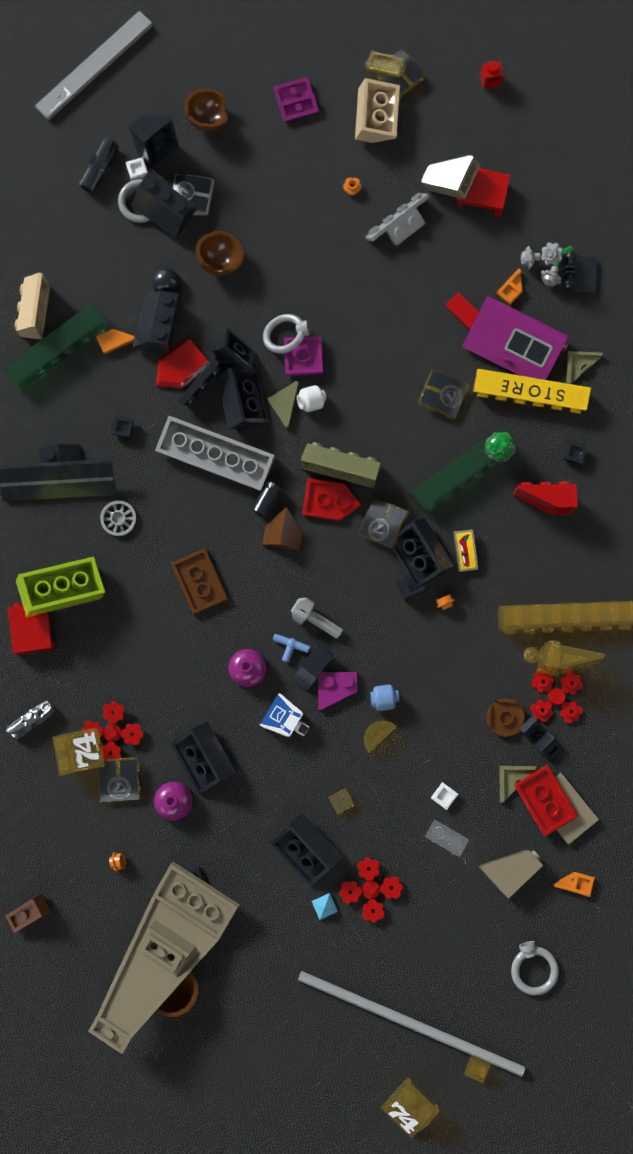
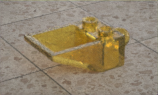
M552 640L546 642L539 652L533 647L527 648L524 651V659L527 662L534 663L538 660L536 672L553 676L597 665L605 657V654L563 646L560 642Z

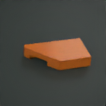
M518 269L496 292V296L508 306L522 294L521 269Z
M115 329L96 336L104 355L134 342L135 339L134 336Z
M574 871L555 882L553 886L590 897L595 877Z

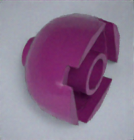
M242 649L236 652L228 665L232 680L245 688L260 684L267 672L264 657L258 651L252 649Z
M180 782L163 784L154 796L156 812L162 818L169 821L185 818L193 806L191 790Z

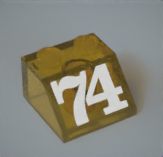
M98 728L52 737L59 776L105 766Z
M409 1077L381 1107L410 1137L427 1127L440 1112L438 1105Z

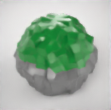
M495 432L485 443L486 454L490 459H494L497 462L509 460L516 451V445L511 435L507 432Z

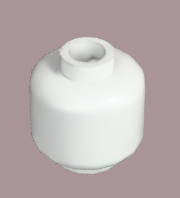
M316 385L301 389L299 395H297L300 409L306 412L323 408L324 401H326L324 390H321Z

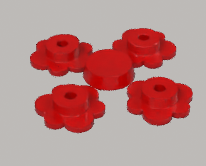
M547 671L535 673V679L531 681V685L537 688V691L540 693L543 691L549 692V701L543 702V700H538L537 704H532L530 709L533 712V716L537 719L539 718L541 722H546L548 716L553 714V711L550 710L553 704L556 706L561 705L562 711H560V716L564 717L566 723H572L573 720L578 721L580 719L579 715L582 714V708L577 706L574 701L570 702V704L564 701L566 698L565 693L576 694L578 690L583 688L580 676L574 675L572 672L566 673L565 678L561 679V684H563L561 690L559 688L552 689L554 679L549 677L550 675Z
M116 701L103 706V711L105 712L103 717L111 723L105 727L104 731L100 727L99 722L93 723L90 720L86 721L84 728L81 729V733H88V736H91V730H93L96 742L103 733L104 737L111 741L106 746L101 747L100 759L102 761H120L121 748L113 742L118 740L120 736L125 738L126 744L131 743L133 745H138L140 738L143 737L139 724H127L125 726L126 729L122 731L115 725L118 720L123 719L122 713L125 710L124 706L118 705Z
M367 857L357 865L360 870L359 876L365 877L367 880L362 889L357 886L355 881L351 883L345 881L341 885L342 889L339 891V895L343 897L344 903L349 904L352 901L357 902L358 896L363 893L366 898L370 899L362 907L364 911L363 918L376 923L378 919L384 917V911L382 910L383 905L377 903L374 898L381 891L387 899L391 897L397 899L401 895L400 891L403 889V886L399 883V879L393 876L390 879L385 878L383 880L384 884L379 888V885L372 881L374 876L379 875V862L377 860L371 861Z

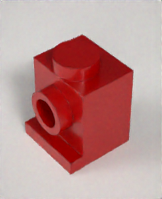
M491 61L482 65L480 77L483 89L501 86L503 79L501 61Z

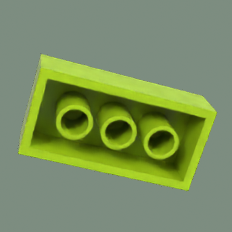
M94 557L18 574L16 579L26 617L98 600L105 593Z

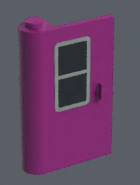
M487 296L462 347L520 376L546 380L561 350L565 351L570 341L567 340L568 335Z

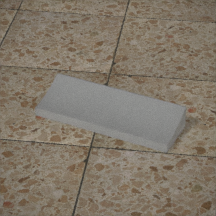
M168 416L155 449L158 453L262 491L276 459L273 454Z

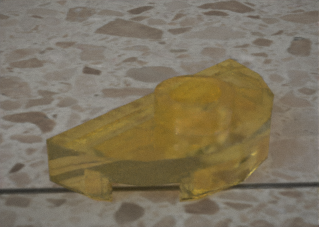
M377 721L370 725L363 739L367 752L370 753L397 726L388 721Z

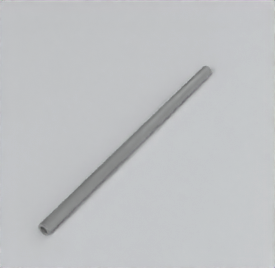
M301 971L298 981L516 1075L522 1077L525 1067L306 972Z

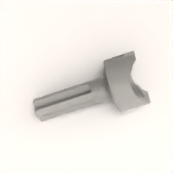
M299 598L291 609L293 620L299 624L308 620L337 639L343 629L317 612L312 611L313 601L308 598Z

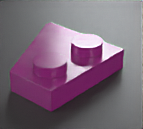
M322 672L318 676L319 710H323L357 692V672Z

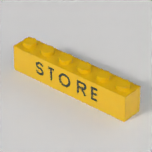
M477 369L473 392L477 393L478 397L488 398V395L496 396V400L506 401L507 398L514 399V403L525 404V401L533 402L532 406L544 407V404L551 405V409L562 411L563 408H569L570 412L581 414V411L587 410L591 388Z

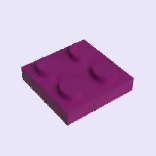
M321 336L304 337L297 348L285 353L286 376L323 374ZM296 337L284 338V345L291 343Z

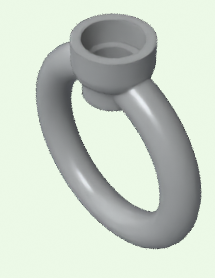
M143 179L127 183L121 189L118 197L121 213L130 221L137 223L150 220L144 215L131 213L126 207L125 200L129 191L138 187Z
M293 314L277 316L267 324L263 333V342L266 348L274 353L290 352L300 345L304 336L311 335L310 324L308 320L302 321ZM287 321L295 323L297 336L291 343L277 346L271 342V332L278 324Z
M534 941L520 944L521 952L517 954L511 967V975L515 985L519 990L528 995L537 996L547 993L554 987L559 975L558 963L555 957L548 950L536 947ZM540 955L548 961L551 974L544 985L530 987L521 980L519 968L525 958Z

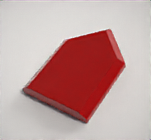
M186 338L172 349L170 354H166L159 360L156 387L165 386L183 389L207 367L209 361L189 338Z
M308 478L302 512L303 516L340 521L361 506L346 484Z

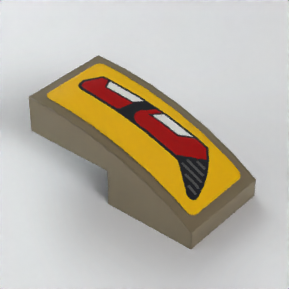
M473 529L454 531L458 571L477 570L478 562Z

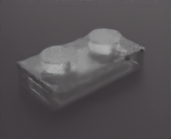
M435 819L425 835L429 840L459 857L469 841L466 837Z

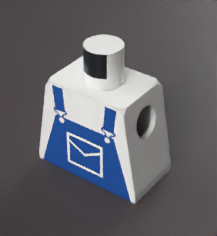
M280 693L260 724L263 728L287 737H291L294 731L304 736L310 727L300 721L303 713Z

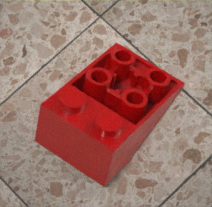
M570 481L559 482V484L541 482L540 485H532V482H523L517 486L513 493L514 497L551 515H570L578 507L577 484H571Z

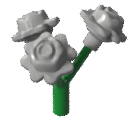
M547 243L546 247L542 248V254L534 253L530 246H527L521 254V263L530 269L534 261L541 258L545 260L546 265H555L550 271L541 272L544 284L553 287L556 284H561L560 280L562 278L558 276L557 272L562 258L567 255V252H573L574 249L572 246L562 249L559 248L558 243Z

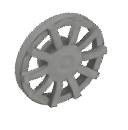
M113 501L102 510L100 517L101 525L107 533L113 536H124L134 529L136 513L130 504L124 501ZM122 504L121 509L117 510L116 505ZM111 506L114 508L113 513L108 510ZM127 506L129 510L123 513L124 507ZM106 512L111 515L110 518H104ZM132 512L133 517H126V515ZM126 520H133V522L129 525ZM104 521H111V523L106 526ZM115 525L113 532L110 531L109 528ZM123 525H126L129 528L126 531H124ZM118 526L121 529L120 533H116Z

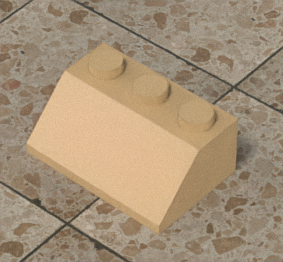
M364 79L358 88L355 140L374 143L397 137L400 85Z
M36 273L25 277L24 283L20 286V295L22 296L21 302H18L17 305L19 316L15 320V330L20 337L43 339L50 285L43 273Z

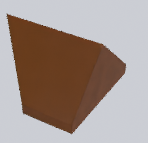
M287 507L265 526L262 545L300 551L303 532Z

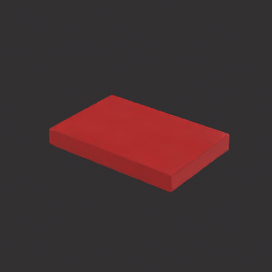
M548 765L543 766L513 784L544 837L579 817Z

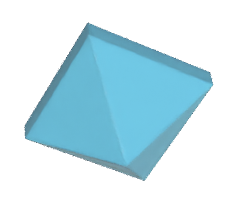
M330 893L312 901L320 920L338 912Z

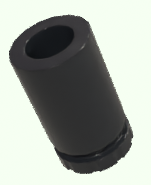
M267 481L251 510L267 519L283 490L278 485Z

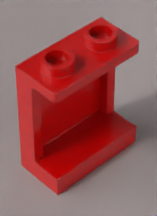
M479 168L466 198L456 197V200L459 201L458 207H462V204L486 208L494 210V215L501 217L510 175Z
M22 602L14 603V607H8L12 651L14 654L21 655L55 650V643L52 641L49 612L26 617Z

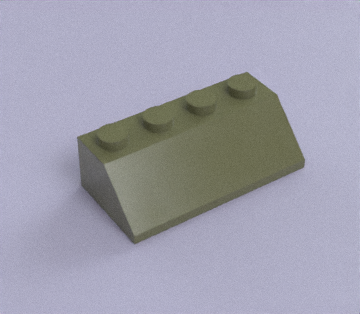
M315 442L312 444L307 443L301 458V467L304 470L375 488L381 463L372 457H367V459L361 458L357 453H342L338 448L331 447L327 449L322 444Z

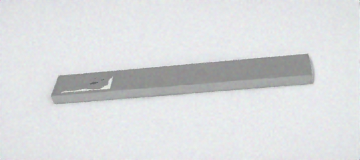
M140 11L136 13L35 105L36 109L49 121L152 27V22Z

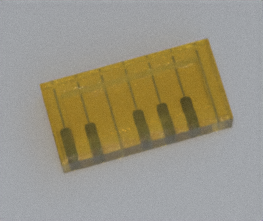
M372 51L365 67L366 70L400 77L405 67L406 59Z

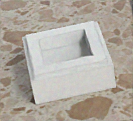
M143 157L126 162L131 181L144 178L148 173Z
M442 782L431 799L447 810L458 794Z

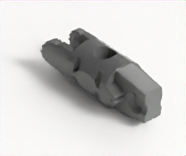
M45 701L7 727L6 732L17 740L44 722L55 710L48 701Z

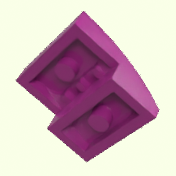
M308 77L273 87L284 122L319 112Z

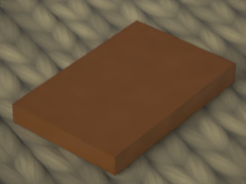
M206 548L170 563L193 615L228 601V597Z

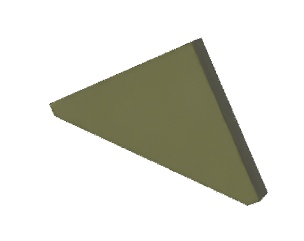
M568 351L566 384H572L603 356V353Z
M297 381L267 399L286 429L289 427L298 387Z
M499 766L500 802H504L516 790L513 784L532 774L536 770V766Z

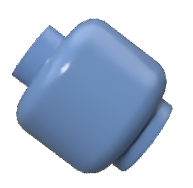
M390 684L376 686L373 692H370L372 707H375L377 711L392 710L395 708L396 702H399L398 690H394Z

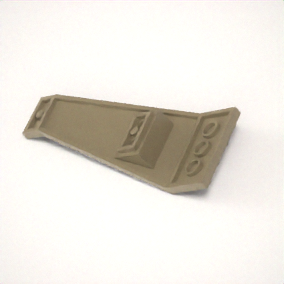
M172 862L151 898L98 1015L88 1032L123 1054L136 1032L221 938L240 904L175 862Z

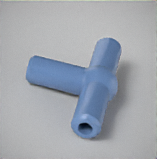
M275 634L273 637V641L287 646L282 658L285 662L290 661L294 649L306 653L310 652L311 647L309 645L298 642L294 638L289 639Z

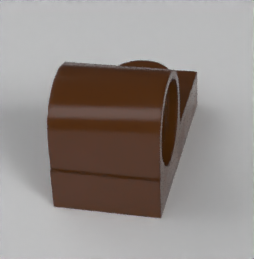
M41 894L8 913L5 917L13 932L16 933L47 915L51 910Z

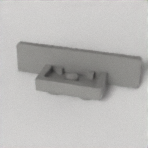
M421 193L414 195L410 203L400 206L397 209L398 212L393 216H387L383 220V224L370 229L369 234L365 237L367 241H374L386 232L394 245L400 244L425 224L416 207L427 200L429 195Z

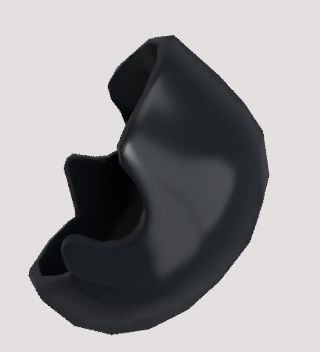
M167 267L158 269L153 273L151 279L152 288L155 292L177 293L182 284L180 276L173 269Z

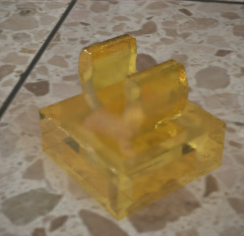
M471 1055L464 1075L484 1083L491 1063Z

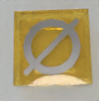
M346 788L328 797L337 815L355 806Z

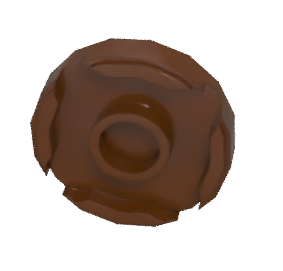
M509 698L499 699L493 702L487 709L486 723L489 729L498 736L511 737L517 734L524 725V710L515 700Z

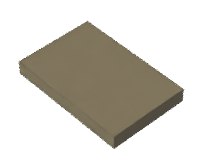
M559 773L555 778L579 816L556 830L564 841L570 844L599 819L562 773Z

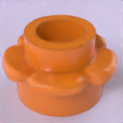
M351 177L347 178L343 185L346 193L356 195L361 190L360 180Z
M450 594L436 600L438 603L437 608L447 609L453 606L452 602L455 599H452Z
M114 852L109 859L110 867L114 868L115 872L125 869L126 859L123 853Z

